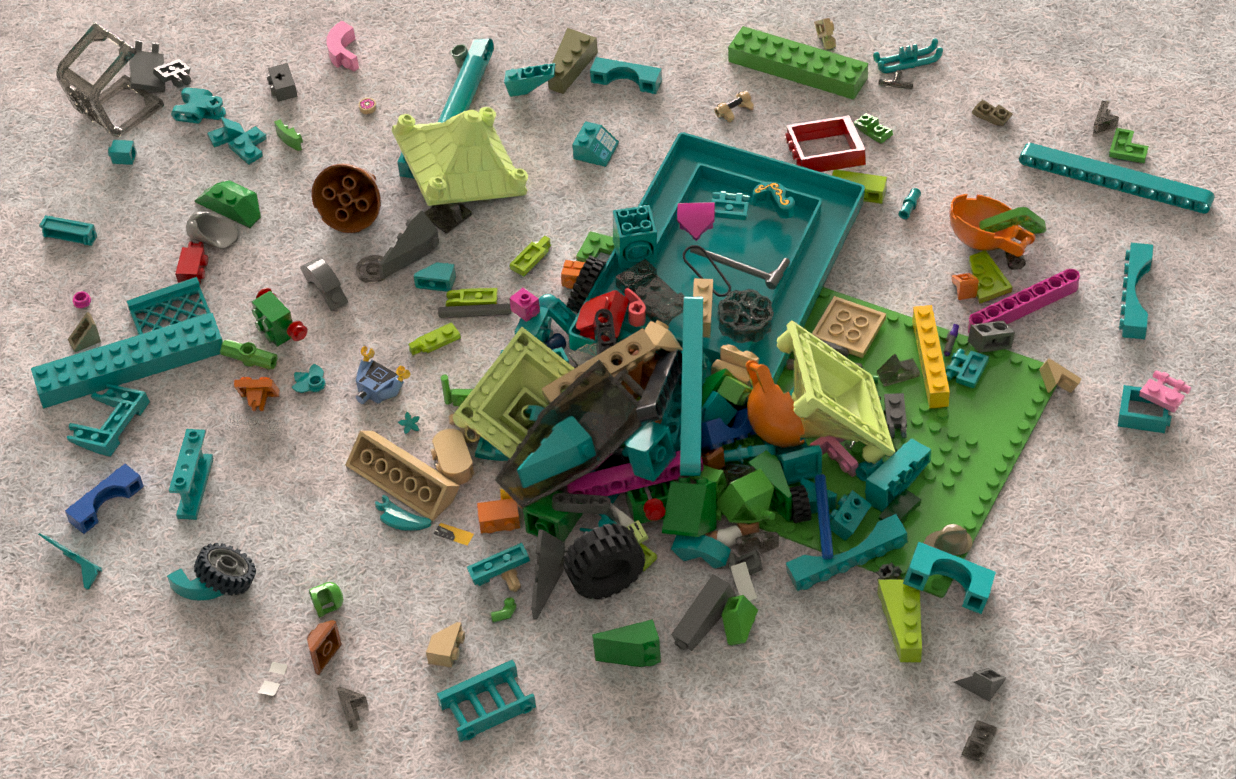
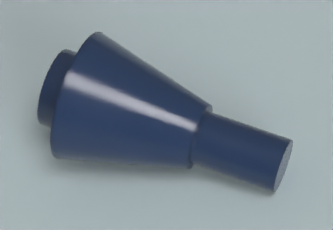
M555 333L545 345L551 350L560 347L564 350L566 348V340L562 334Z

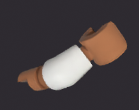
M759 522L751 524L737 523V526L733 525L725 529L712 531V533L708 532L704 535L722 542L727 547H731L741 539L753 540L757 538L760 533Z

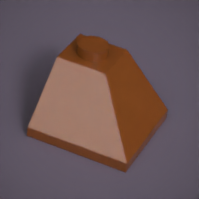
M334 620L318 624L309 633L307 638L315 674L320 675L342 645L337 623Z

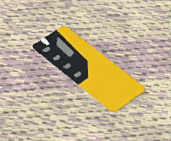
M440 523L434 535L468 545L474 533Z

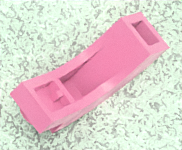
M340 21L328 33L326 40L328 54L334 66L338 68L343 65L345 68L355 72L359 69L357 56L345 49L347 45L356 40L354 28L344 21Z

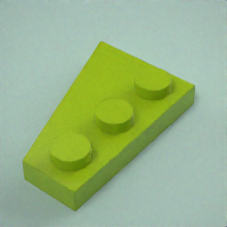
M981 251L969 256L971 273L979 281L977 290L979 304L1012 292V285L987 251Z

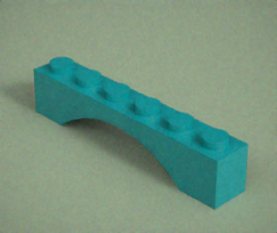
M1131 242L1130 250H1126L1125 261H1128V263H1125L1124 274H1127V277L1123 278V288H1126V291H1122L1121 302H1125V305L1121 304L1120 316H1124V319L1120 318L1119 330H1122V337L1145 340L1148 313L1138 301L1135 287L1138 281L1151 270L1152 244Z
M894 514L877 522L871 534L858 546L841 554L833 555L832 559L825 560L822 556L802 555L786 562L787 574L797 591L807 590L818 582L827 581L836 574L845 573L854 566L863 565L872 558L881 557L890 550L903 547L908 543L907 532L898 516Z

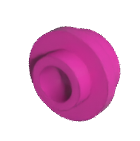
M84 291L77 292L73 296V305L76 308H85L91 303L90 295Z

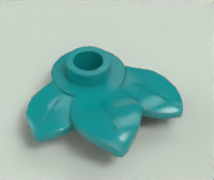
M312 364L309 373L294 372L296 384L292 386V389L300 393L323 390L326 386L325 379L323 378V369L316 364Z

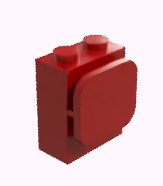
M617 290L587 301L582 306L576 323V328L580 330V336L595 340L593 327L595 314L599 309H607L612 313L615 338H618L629 299ZM604 317L598 318L602 323L608 322ZM601 336L603 341H610L608 336Z

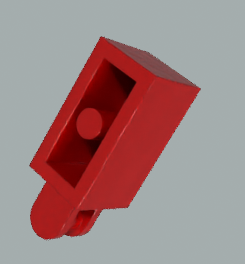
M190 241L188 247H182L175 273L178 283L197 277L200 285L201 280L205 278L204 268L208 265V255H205L203 242L193 243V241Z

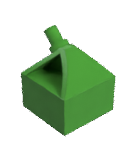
M761 468L731 482L716 503L729 522L755 523L766 519L774 520L776 517L774 512L769 511L774 486Z

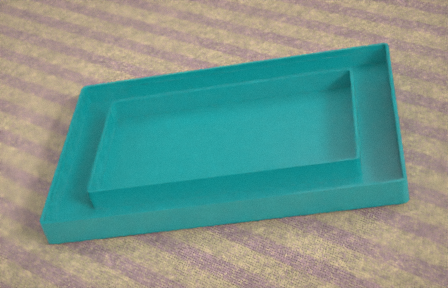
M681 132L677 135L638 207L650 205L657 231V263L620 268L614 248L584 304L592 298L614 290L625 296V289L629 288L643 301L646 307V321L642 326H632L628 320V308L630 305L628 303L621 329L634 334L642 328L645 330L650 321L656 323L658 320L669 326L668 330L673 333L683 349L684 296L693 297L694 278L700 279L683 260V252L687 247L698 245L707 251L767 273L776 270L783 259L787 258L790 260V264L774 290L766 286L764 279L714 261L730 283L731 292L725 297H718L713 293L710 338L703 337V352L709 359V367L707 368L705 378L711 375L712 364L717 359L720 360V348L723 345L730 344L738 348L739 351L754 353L759 358V365L764 364L769 368L774 384H777L787 359L791 355V353H783L778 349L777 338L787 330L786 325L791 321L804 328L863 205L865 187L856 182ZM765 182L780 183L785 187L786 198L793 197L795 201L793 216L789 219L779 218L770 201L753 206L752 194L754 188ZM721 191H726L729 194L743 193V195L750 196L746 221L715 218L713 228L700 235L701 238L697 241L688 232L680 229V224L677 221L678 203H711L713 192L721 193ZM689 249L685 254L686 260L704 279H713V289L718 294L727 293L729 290L728 285L709 259L691 253ZM578 313L569 329V348L595 357L597 356L595 340L580 336V330L576 328Z

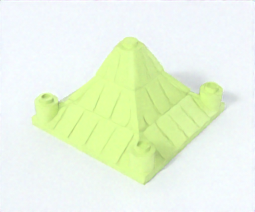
M483 107L479 112L475 110L464 111L443 123L416 125L415 119L411 115L403 114L399 116L397 124L392 126L391 131L428 206L524 196L527 194L528 190L525 185L528 174L525 170L521 168L515 169L493 127L496 112L492 108Z
M794 321L789 322L786 325L787 330L777 338V347L783 353L794 352L793 410L801 418L805 433L800 438L832 436L854 442L860 441L866 444L862 449V455L868 463L876 464L885 455L891 457L895 450L873 376Z
M521 327L455 411L453 421L460 428L469 426L475 430L476 433L520 466L531 453H535L541 446L540 442L544 438L547 439L554 427L553 425L530 420L531 414L525 413L527 407L535 405L552 409L542 394V388L575 368ZM580 379L578 384L585 386L588 384V381ZM564 389L561 391V394L568 396L571 394V390ZM601 389L596 392H589L586 394L587 397L580 402H573L581 405V410L604 414ZM594 419L593 424L596 425L599 420ZM585 429L588 434L591 432V430ZM558 474L535 483L533 486L538 489H548Z

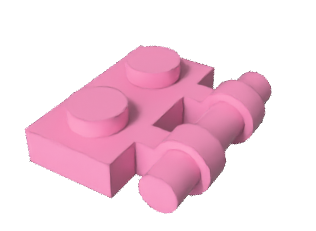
M1156 370L1153 373V377L1158 379V381L1149 379L1140 390L1139 396L1175 413L1185 397L1180 392L1189 394L1191 387L1180 379L1176 380L1169 377L1170 375L1166 372L1161 373ZM1165 384H1168V385H1170V386H1172V387H1174V388H1173V390H1172V389H1170V388H1168V387H1166V386H1164V385H1165Z

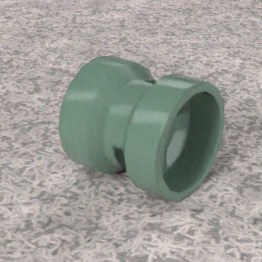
M464 44L456 45L451 50V55L455 59L457 67L461 68L468 54V49Z

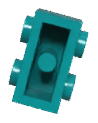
M853 490L847 496L843 494L837 502L840 505L838 509L834 508L829 514L831 531L845 541L854 533L872 505Z

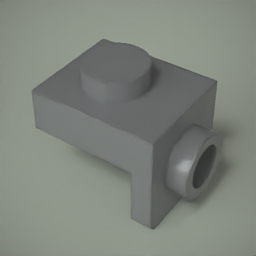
M757 550L737 557L734 553L729 554L731 560L729 562L730 569L733 565L746 562L749 575L763 570L760 553Z

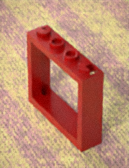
M849 116L787 126L785 141L788 143L789 151L792 152L793 160H796L797 166L825 172L866 165L865 148ZM844 135L851 150L804 157L798 142Z

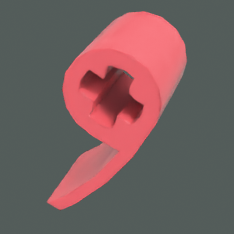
M627 288L625 289V297L629 299L628 303L630 304L628 308L629 323L635 327L642 326L646 321V307L638 295Z

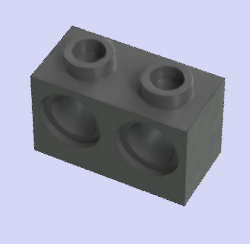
M1004 321L974 324L970 327L968 342L979 353L1012 348L1015 331Z

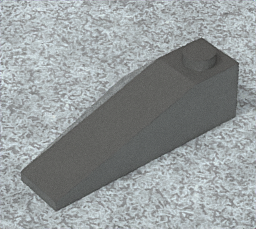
M418 209L406 222L408 227L403 234H398L396 245L389 248L379 263L380 278L384 279L428 255L438 246V229L422 210Z
M544 530L538 531L536 546L537 565L535 564V583L533 584L532 595L533 620L538 619L564 571L565 553H568L565 551L564 542Z

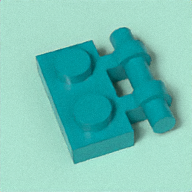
M721 191V193L713 192L711 202H715V218L746 221L750 196L743 195V193L729 194L726 191Z
M958 349L957 353H954L951 358V364L945 369L947 381L957 376L956 383L975 388L989 361V356L970 351L967 356L964 355L965 351L963 349Z

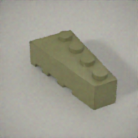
M567 28L552 62L556 64L555 76L548 80V88L561 94L566 92L598 53L596 37Z

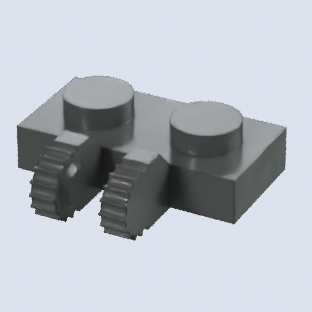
M180 59L156 67L153 70V74L165 83L172 80L173 85L177 88L183 87V83L184 85L191 84V78L188 75L191 68Z

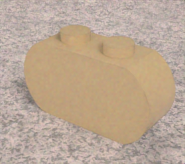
M445 429L438 432L432 440L434 449H430L433 461L437 460L438 462L435 464L436 470L458 485L468 482L473 477L474 470L463 433L456 429Z

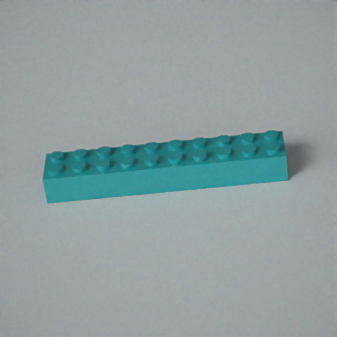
M209 313L31 368L44 409L90 395L94 392L106 390V384L119 386L221 354L220 350L223 341L214 315Z

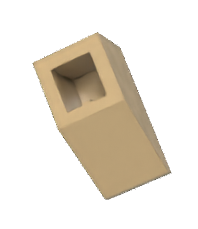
M456 622L431 636L426 650L428 664L452 668L454 660L457 661L459 658L460 643L463 644L465 640V631L462 630L461 622Z

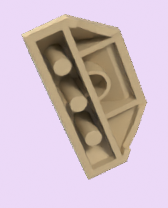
M658 320L656 323L649 322L645 332L653 342L657 352L666 354L675 350L683 351L673 333L668 330L669 326Z

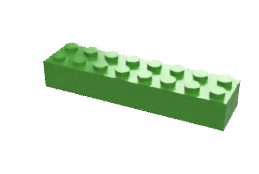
M742 26L728 46V61L730 63L853 100L868 79V63L745 26Z

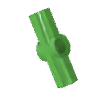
M224 340L220 350L221 355L240 360L245 366L256 365L271 370L277 365V354L258 349L252 342L241 344L232 340Z

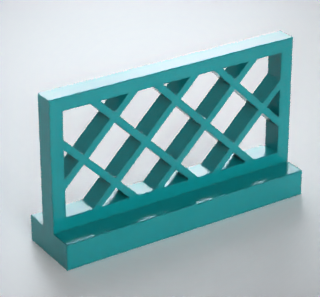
M197 277L126 301L139 335L143 334L142 330L145 325L153 328V331L163 328L159 326L162 320L169 321V326L183 322L177 320L180 313L188 316L186 320L211 313ZM197 293L200 296L197 302L189 300L190 296ZM174 301H182L179 308L171 306ZM186 303L194 306L191 312L183 310ZM161 306L165 309L162 314L154 312L155 308ZM198 307L206 311L202 315L194 314ZM169 309L176 312L173 318L165 316ZM141 312L147 313L144 320L136 318V314ZM151 315L159 318L156 324L147 322Z

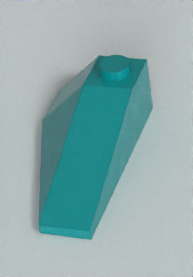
M573 416L556 424L547 439L544 438L540 442L541 446L535 453H531L519 466L517 472L523 488L578 466L596 455L591 436Z

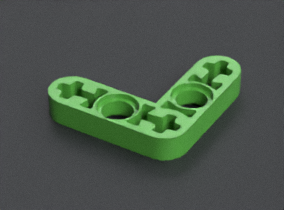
M1018 207L979 222L981 230L992 233L1017 224L1033 234L1044 233L1047 230L1045 220L1026 207Z

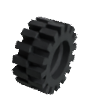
M804 485L790 487L793 522L796 524L810 521L812 513L806 488Z

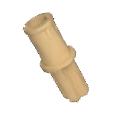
M514 568L502 573V579L506 580L510 591L517 592L521 588V584L517 578L516 569Z

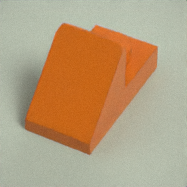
M971 273L951 275L952 283L957 287L958 300L976 298L979 284L978 278Z

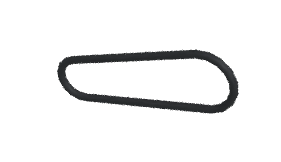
M691 245L687 247L683 252L684 262L693 270V272L700 279H704L685 258V254L689 249H701L729 287L728 292L725 294H718L714 289L713 293L718 297H725L729 295L731 292L730 283L724 277V275L716 266L711 257L708 255L706 250L698 245Z

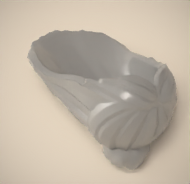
M195 212L190 216L186 224L187 235L192 240H198L219 249L229 247L238 239V229L232 220L216 216L210 212Z

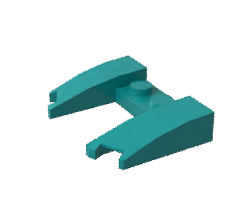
M106 384L105 386L108 390L104 394L100 395L94 392L91 394V397L96 401L114 407V411L100 429L70 423L69 429L74 431L73 436H67V440L89 451L111 457L120 445L118 437L135 414L141 416L149 405L150 401L146 392Z

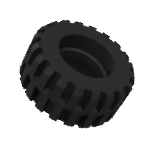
M605 524L603 527L597 526L589 532L586 531L583 533V536L575 539L574 544L569 546L568 553H565L563 563L565 572L579 595L588 599H601V597L608 598L613 594L620 593L621 590L627 589L632 582L638 579V575H641L645 565V554L629 528L619 524H613L612 526Z

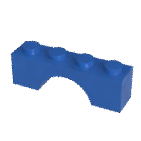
M747 408L737 411L731 428L721 418L702 422L701 448L708 447L711 450L720 447L719 443L721 442L723 445L734 442L733 438L737 440L747 438V433L755 435L756 433L748 419Z
M127 464L122 465L65 510L69 523L85 534L99 523L97 512L105 501L115 497L130 498L144 487L141 476Z

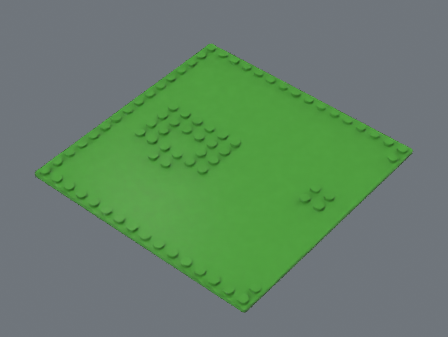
M823 287L805 323L804 329L812 334L834 296L886 313V320L864 357L861 358L849 354L847 358L854 363H861L862 369L871 375L879 376L878 384H875L885 420L884 394L904 393L907 437L902 438L901 428L894 429L895 436L891 440L895 453L911 438L931 449V462L907 488L908 491L921 499L920 506L909 513L907 520L902 523L907 532L908 543L899 549L888 551L881 557L872 558L863 565H857L876 573L883 564H890L892 562L895 567L898 566L902 570V573L899 575L904 580L918 542L924 543L926 537L931 533L940 531L947 525L957 524L966 529L972 538L973 544L1057 385L1050 393L1047 392L1039 371L1044 362L1006 349L981 352L980 354L989 356V361L975 388L956 383L957 376H954L948 381L950 391L949 407L929 408L912 317ZM936 326L945 369L951 364V358L954 353H957L958 349H963L965 351L964 355L967 356L970 351L979 353L968 342V336L958 333L951 355L946 357L943 353L947 343L945 340L948 331L951 330ZM793 351L789 359H795ZM786 365L776 384L779 385L784 394L790 392L794 387V370H787ZM733 404V407L737 411L747 408L744 406ZM735 416L727 424L728 427H732L735 420ZM747 433L759 445H764L762 439L757 434L750 435V433ZM805 438L808 446H810L812 442L818 439ZM850 440L840 443L858 464L866 461L862 455V449L866 444ZM734 442L726 445H723L722 443V448L725 449L732 447L734 445ZM827 453L822 455V474L826 476L827 489L837 494V502L843 494L847 496L852 490L866 500V481L860 480L857 475L851 477L847 472H843L839 463L835 459L832 460ZM885 455L882 458L883 462H886L890 457ZM749 460L730 468L731 473L728 486L731 482L748 475ZM815 478L807 479L815 483ZM672 481L666 482V485H667V487H668V490H669V488H670V483H671ZM800 482L789 484L788 487L800 486ZM769 506V511L774 512L776 517L774 520L766 519L760 521L759 529L822 552L818 512L811 514L812 518L810 521L795 524L793 519L790 522L786 521ZM871 506L854 533L846 541L831 531L833 555L849 551L862 543L874 530L877 522L880 521L878 518L882 512ZM967 553L955 556L965 559ZM931 575L928 577L923 591L943 598L954 579L945 575Z

